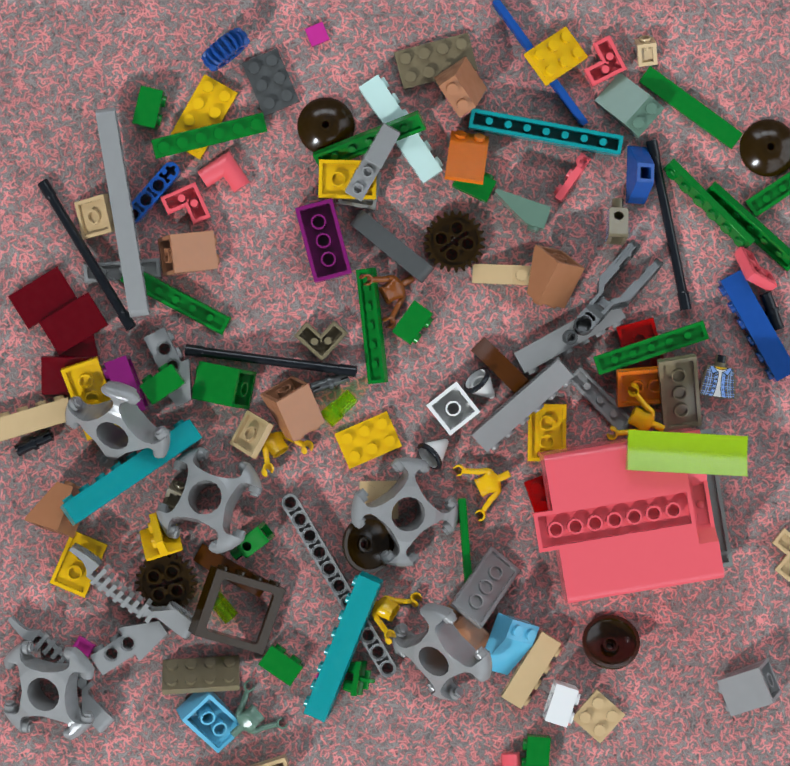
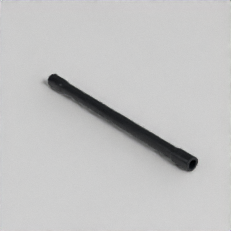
M657 139L646 142V146L655 164L654 180L678 291L680 311L692 307L684 278L662 171Z
M48 179L38 183V187L49 201L118 314V318L126 331L133 329L136 323L130 318L129 312L123 306L57 198L56 192Z
M186 344L185 347L186 356L217 358L333 373L349 377H356L357 366L307 361L206 348Z

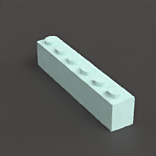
M376 75L361 85L359 90L381 123H387L409 114L406 109L402 110L398 105L400 100L396 94H391L387 89L389 84L386 79ZM419 132L396 141V145L421 182L425 184L443 171L441 168L443 164L438 156L434 158L430 152L433 150L427 140L423 142L420 137L422 133Z

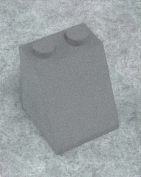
M768 657L725 674L717 680V689L723 695L725 700L724 706L731 716L773 704L782 693Z

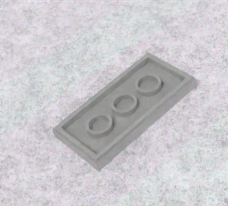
M492 546L489 547L450 606L478 629H481L520 572V569Z

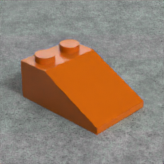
M451 130L444 179L483 185L489 136L481 133L472 134L462 130Z

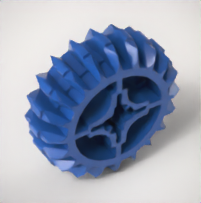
M234 28L210 45L203 53L201 59L207 68L211 71H217L245 50L250 43V39L241 28Z

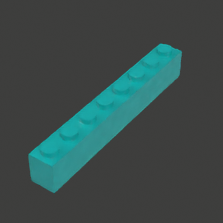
M475 108L471 110L468 130L615 157L621 155L624 139L622 135Z
M181 419L173 425L175 429L170 431V447L164 458H155L153 450L150 448H145L138 454L134 451L126 457V462L121 464L119 461L110 468L112 470L110 473L105 475L103 472L94 478L96 482L91 486L87 483L78 489L79 494L76 496L71 494L63 499L64 504L60 508L73 526L199 441L202 436L191 420L188 419L184 422Z
M364 571L359 575H355L351 584L354 586L352 593L349 592L344 602L347 603L346 608L341 610L337 619L340 623L332 631L331 645L328 644L324 651L326 658L318 666V678H314L310 686L312 693L310 696L307 695L303 706L306 707L304 714L322 722L329 718L383 584V579Z

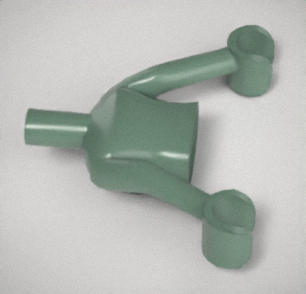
M250 680L245 681L243 684L244 693L236 711L238 725L230 732L231 735L236 738L243 730L251 734H257L276 727L279 729L287 728L288 723L284 727L279 725V721L283 717L279 718L276 722L258 726L265 718L252 704L243 711L250 692L255 689L254 686L248 690L246 684Z

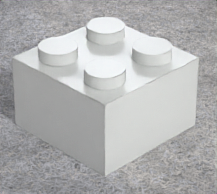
M457 381L426 405L449 435H452L480 413L479 409Z
M556 679L553 680L542 715L545 721L566 728L568 723H572L575 715L573 707L578 705L581 696L575 685Z

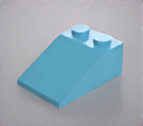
M498 612L485 647L488 651L490 650L492 671L508 675L533 646L540 627L523 619Z
M214 692L193 693L176 709L181 720L217 753L234 739L230 732L238 725L236 715Z

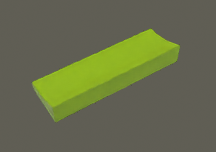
M628 430L626 470L748 477V436Z

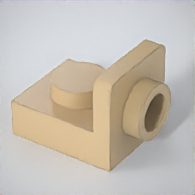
M644 35L640 36L639 39H634L637 49V65L639 67L658 65L657 44L654 37Z

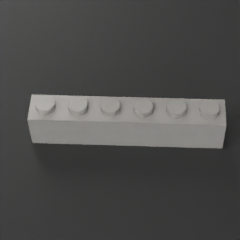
M621 308L611 310L591 333L585 336L577 334V342L573 345H567L563 342L562 335L566 330H574V319L513 354L523 373L528 372L531 375L540 370L539 365L545 363L547 366L557 355L562 353L565 356L573 351L572 347L579 344L581 347L590 342L588 338L594 335L598 338L607 333L606 328L610 326L616 328L623 324L622 319L626 318ZM571 334L568 335V340L570 341L572 340Z
M557 356L472 431V436L486 452L490 449L492 451L501 444L500 440L504 437H510L515 432L514 428L519 424L521 426L530 419L529 415L532 412L537 413L540 411L547 399L552 400L555 398L562 386L564 388L573 381V372Z

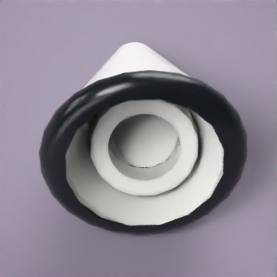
M486 367L475 370L465 381L464 391L469 394L472 393L493 399L495 392L490 377V370Z
M448 439L420 443L417 446L418 455L429 464L430 468L439 470L442 467L449 441Z

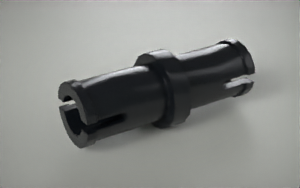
M769 291L761 294L760 297L766 310L765 314L766 316L768 315L774 330L784 328L779 314L780 309L775 304L772 292Z
M48 429L36 436L32 435L28 440L14 445L15 449H18L16 451L17 454L22 456L33 449H40V446L50 441H54V436H51L53 435L51 430Z

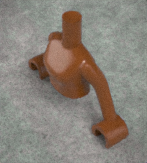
M361 274L359 279L367 277V281L363 285L368 286L372 283L386 282L378 289L387 304L398 299L390 316L382 318V322L390 321L389 325L385 328H393L396 324L395 317L406 298L405 287L415 281L413 276L409 275L400 280L395 275L372 277L370 274Z

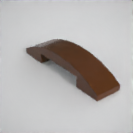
M485 337L471 350L514 394L529 382Z
M203 543L193 559L208 570L211 565L218 567V564L229 567V570L233 572L239 569L246 572V575L250 577L253 574L258 575L221 554L211 552L209 547ZM229 581L257 597H260L263 593V590Z

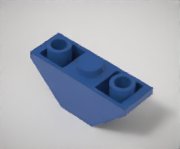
M627 146L626 203L645 204L654 184L655 164L646 147Z

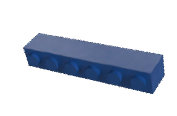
M738 270L718 281L720 284L718 286L719 292L723 297L726 295L729 303H727L728 308L738 316L737 324L741 330L745 329L748 336H746L749 345L751 347L754 346L757 350L755 355L758 361L766 366L767 369L764 371L769 380L773 379L774 382H777L790 375V357L742 271Z

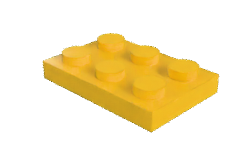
M566 26L524 54V57L545 86L588 58Z
M319 159L318 199H356L345 193V188L361 160ZM377 176L364 196V200H376Z
M544 404L540 411L537 413L532 412L529 415L527 461H540L538 452L566 448L567 404Z
M387 411L334 434L349 469L402 447Z
M76 531L74 538H68L49 583L85 598L91 586V580L86 577L87 572L84 563L70 552L69 549L75 543H78L102 560L108 544Z

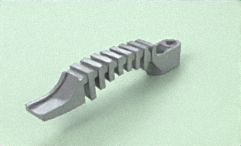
M75 543L69 549L70 552L84 563L87 572L86 577L91 580L90 583L93 586L96 584L98 586L97 589L100 592L102 590L106 592L104 595L107 597L111 596L113 598L112 601L115 603L119 602L123 609L124 607L128 608V612L137 614L136 617L138 619L146 617L144 621L147 624L152 618H157L185 639L191 635V632L188 630L193 615L179 604L170 601L167 606L154 607L151 605L153 600L149 598L142 605L140 604L143 600L141 595L134 601L132 600L135 595L133 591L126 596L124 593L128 588L123 586L120 591L117 589L121 583L118 579L113 585L109 583L115 576L113 572L106 579L102 577L110 569L111 566L109 564L97 573L95 570L103 562L98 556L78 543Z
M14 615L8 619L12 627L24 640L33 642L38 635L41 637L34 647L35 652L47 642L48 645L42 651L44 655L53 648L55 651L50 658L54 660L60 655L61 658L57 663H64L65 661L69 663V660L63 654L65 646L58 644L59 640L52 638L49 631L45 632L42 628L30 629L24 626ZM79 672L77 688L79 687L82 690V702L79 704L82 714L85 711H92L94 714L92 726L100 733H103L116 718L100 701L97 702L94 699L95 696L90 692V688L96 682L93 679L90 682L83 679Z

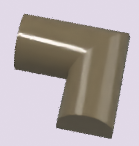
M335 321L322 334L306 322L294 336L323 361L348 333Z

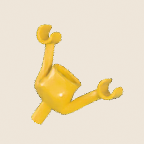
M631 383V386L637 390L635 392L628 390V394L631 397H635L644 409L635 406L628 419V424L638 429L617 430L615 426H610V430L615 432L614 435L607 433V437L610 440H615L618 436H627L628 430L648 431L650 428L663 431L665 425L654 421L655 410L641 397L639 386L636 383Z
M281 431L270 433L262 447L264 465L261 470L262 476L267 477L266 469L271 473L274 471V466L270 463L269 453L273 458H277L289 449L284 439L300 446L303 454H307L306 447H309L311 451L313 450V442L310 440L293 442L286 438Z
M457 464L453 469L460 467L462 472L456 476H461L462 474H484L474 479L482 497L493 493L482 508L475 512V514L478 512L483 513V518L478 520L483 521L487 515L486 511L502 492L501 482L510 478L511 474L509 470L497 475L491 468H464L462 464Z
M415 592L411 594L410 599L385 595L378 601H375L371 614L384 633L387 644H392V639L389 637L396 638L394 630H388L381 618L391 622L399 612V604H411L413 607H418L416 599L422 601L420 593Z

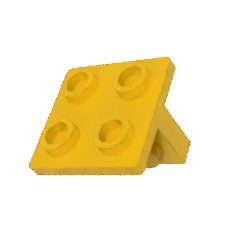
M157 513L149 514L150 523H147L148 528L139 531L146 561L182 551L183 546L180 535L178 539L167 537L160 526Z

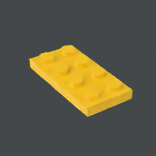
M204 74L170 135L221 123L238 93ZM208 146L186 152L201 160Z
M98 356L61 368L60 371L70 397L79 396L84 403L91 405L111 400L110 397L101 392V387L107 383ZM84 431L87 441L91 440L92 438Z

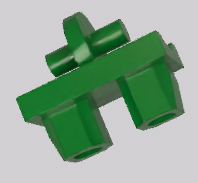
M359 660L350 663L347 672L354 674L353 680L346 679L343 683V690L350 692L351 696L362 695L363 689H369V683H375L376 679L370 677L371 670H366L368 661Z

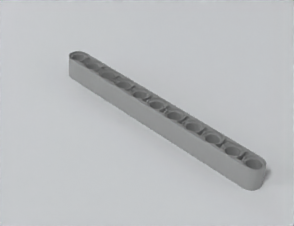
M116 108L95 110L129 315L130 318L150 315Z
M293 493L286 494L282 499V506L340 606L345 610L346 605L343 600L349 592L352 593L351 586L298 496ZM293 497L296 500V505L288 507L285 503L286 498ZM297 514L305 516L306 521L303 524H298L295 521ZM308 530L314 531L315 539L307 540L305 532ZM315 548H324L325 555L322 557L316 556L314 553ZM331 563L334 565L335 571L327 573L324 570V566ZM341 580L345 586L343 589L337 590L334 587V582ZM368 618L364 631L371 630L374 636L371 639H365L362 633L360 640L381 675L391 677L396 672V663ZM380 646L384 652L382 655L376 656L373 654V648ZM385 663H390L393 665V670L385 672L382 666Z

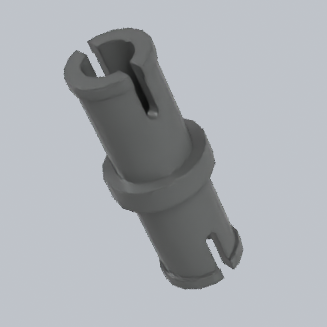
M566 330L562 335L563 342L567 345L575 344L578 340L577 333L574 330ZM569 334L572 335V340H571V341L568 340V335H569Z
M338 374L327 375L324 379L311 382L310 386L313 394L329 388L332 390L335 386L350 382L348 376Z

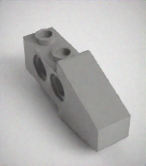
M383 122L346 186L345 193L362 202L396 143L400 131Z
M164 327L144 337L158 368L165 363L169 365L171 361L178 363L177 370L186 383L168 395L177 407L193 400L190 359L181 360L184 356L180 348H175L172 342L175 340L172 331H167ZM166 343L169 345L170 351L168 354L163 355L160 352V347Z
M159 619L152 620L148 624L140 622L124 625L119 628L121 636L117 633L109 639L110 643L106 646L100 644L94 648V653L90 657L101 674L104 675L136 655L139 661L142 660L169 631ZM126 637H130L134 641L132 647H127L124 644ZM115 648L118 653L117 657H110L108 649Z

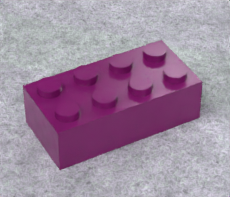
M333 199L295 208L315 284L352 274Z

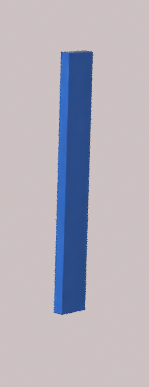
M493 0V7L524 50L527 52L534 46L501 0ZM558 79L550 83V86L579 126H585L588 123L587 119Z

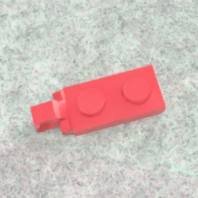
M581 153L575 159V169L571 168L565 176L567 179L563 185L559 184L554 191L557 202H563L590 163L591 158Z

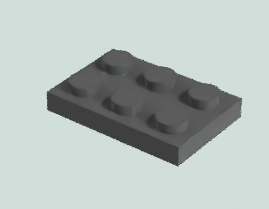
M277 48L242 63L264 117L300 102Z

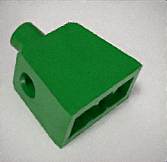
M263 521L249 531L244 541L232 549L230 553L235 560L240 559L242 556L247 559L273 539L275 535Z

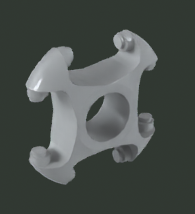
M109 381L101 387V392L110 397L111 400L91 405L84 403L79 396H73L68 400L65 411L66 425L73 429L81 426L101 449L95 454L99 465L110 469L119 461L121 464L126 462V453L145 448L152 449L155 458H164L167 455L170 447V429L163 425L157 428L136 405L141 400L136 388L121 382Z
M197 447L175 459L173 464L174 470L182 472V470H186L188 465L185 488L172 511L169 509V505L160 502L156 510L157 518L164 533L172 539H178L180 535L179 527L176 526L180 521L197 522L212 527L218 533V540L215 539L210 543L209 550L220 554L235 548L245 539L246 532L243 530H233L232 535L229 532L233 510L243 491L249 487L250 495L259 498L263 488L255 468L251 463L241 461L238 470L242 474L239 478H223L203 471L200 468L199 462L208 459L210 451L203 447ZM218 486L222 495L220 505L212 513L200 514L196 505L199 493L206 487Z
M400 457L392 462L391 467L396 472L403 471L402 476L387 493L366 504L365 502L368 500L367 496L369 495L363 488L354 493L351 505V523L360 529L365 525V515L372 514L384 524L394 542L393 551H383L380 554L381 560L391 566L408 567L414 566L420 558L415 552L411 553L409 551L406 554V551L424 530L444 520L445 522L441 524V530L446 535L455 531L458 522L459 506L458 501L452 495L444 500L445 508L438 510L431 505L424 497L415 479L416 472L425 474L430 470L429 464L425 460L418 458ZM403 498H414L418 510L416 517L406 526H396L392 520L394 505Z
M427 603L421 607L420 614L428 623L429 630L413 635L408 631L406 624L400 623L394 627L396 638L392 637L393 649L399 657H409L430 682L427 684L431 695L447 701H457L463 696L464 691L461 687L456 686L452 678L458 674L469 672L480 682L488 680L492 674L490 650L488 651L482 646L476 650L459 633L453 624L457 620L456 614L453 612L454 609L441 604Z
M22 641L14 646L3 659L6 669H13L15 666H18L22 690L20 707H18L14 700L5 701L3 712L21 733L33 732L34 723H32V720H29V717L43 716L68 724L63 733L67 739L74 740L81 736L93 724L94 714L92 711H85L83 714L80 711L77 694L78 674L80 672V676L85 680L93 679L95 668L91 661L77 647L70 646L65 647L63 653L64 657L69 660V663L45 661L31 654L34 650L33 642ZM41 678L50 680L56 686L59 694L58 701L51 700L44 695L40 686Z

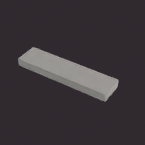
M160 258L141 259L143 271L156 278L161 277ZM120 261L98 263L108 281L121 280L123 275ZM83 264L84 282H97L88 265Z
M581 366L573 372L574 377L571 384L611 426H615L617 430H625L630 425L628 424L630 416L621 407H617L616 402Z

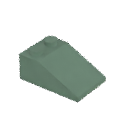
M619 73L594 100L636 139L665 109L651 95L622 73Z
M496 188L494 196L524 226H527L526 230L533 233L544 230L551 210L550 206Z

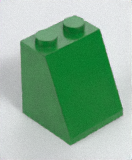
M199 361L196 368L195 384L192 387V399L249 410L257 372Z

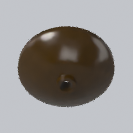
M319 98L311 101L303 108L298 118L297 129L302 143L310 151L315 152L354 135L355 123L351 111L345 104L333 98ZM328 122L329 127L323 128L322 123Z
M772 119L760 120L749 126L742 135L739 146L740 156L745 166L753 173L764 177H772L785 172L790 167V129L782 122ZM769 143L773 145V150L767 148Z
M366 515L364 516L366 518L365 525L362 528L358 529L352 523L348 525L343 536L342 548L344 556L352 568L359 572L375 573L387 565L381 560L380 554L385 550L393 551L394 542L384 524L377 517Z
M603 615L595 618L587 625L582 637V646L591 662L601 668L613 670L629 665L636 658L640 648V638L636 628L625 618L616 615ZM611 645L613 649H608L606 646Z

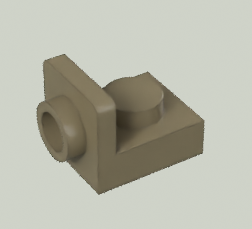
M172 480L163 503L169 505L171 511L177 505L184 491V482Z

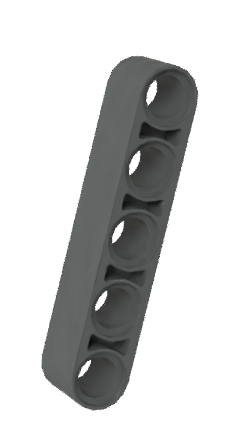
M362 209L351 221L350 225L374 243L382 252H385L409 274L418 279L420 283H423L434 270L430 264Z

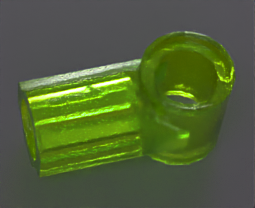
M347 389L333 403L331 402L321 411L324 420L333 427L358 400Z
M219 590V598L215 601L213 610L226 624L238 614V611Z

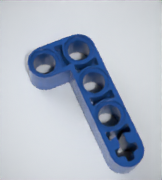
M166 163L132 201L133 210H137L139 213L135 224L143 220L161 199L160 197L180 177L181 170L176 163ZM169 167H170V168L176 167V168L174 169V171L176 172V174H175L174 176H173L172 174H170V175L167 177V179L170 180L168 183H167V181H166L164 178L160 177L162 174H163L165 177L168 175L169 172H168L167 169H168ZM157 181L164 183V188L161 191L154 189V184ZM149 195L151 203L145 206L142 204V198Z

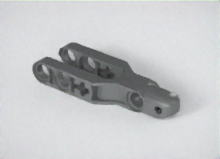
M632 240L600 275L597 282V294L576 317L573 325L574 331L581 336L588 335L611 310L627 307L663 266V262L655 258L654 262L644 269L641 277L637 281L634 280L619 298H614L611 302L606 300L603 295L604 289L641 247L635 240Z

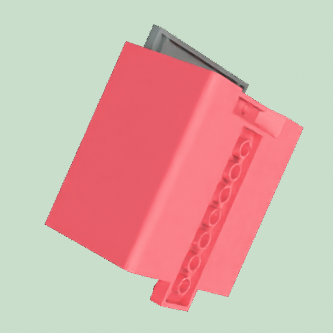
M683 428L665 432L711 434V428L702 430ZM627 438L538 452L548 505L547 511L532 513L539 553L555 550L562 589L561 596L569 604L724 578L723 567L733 566L719 476L626 470Z

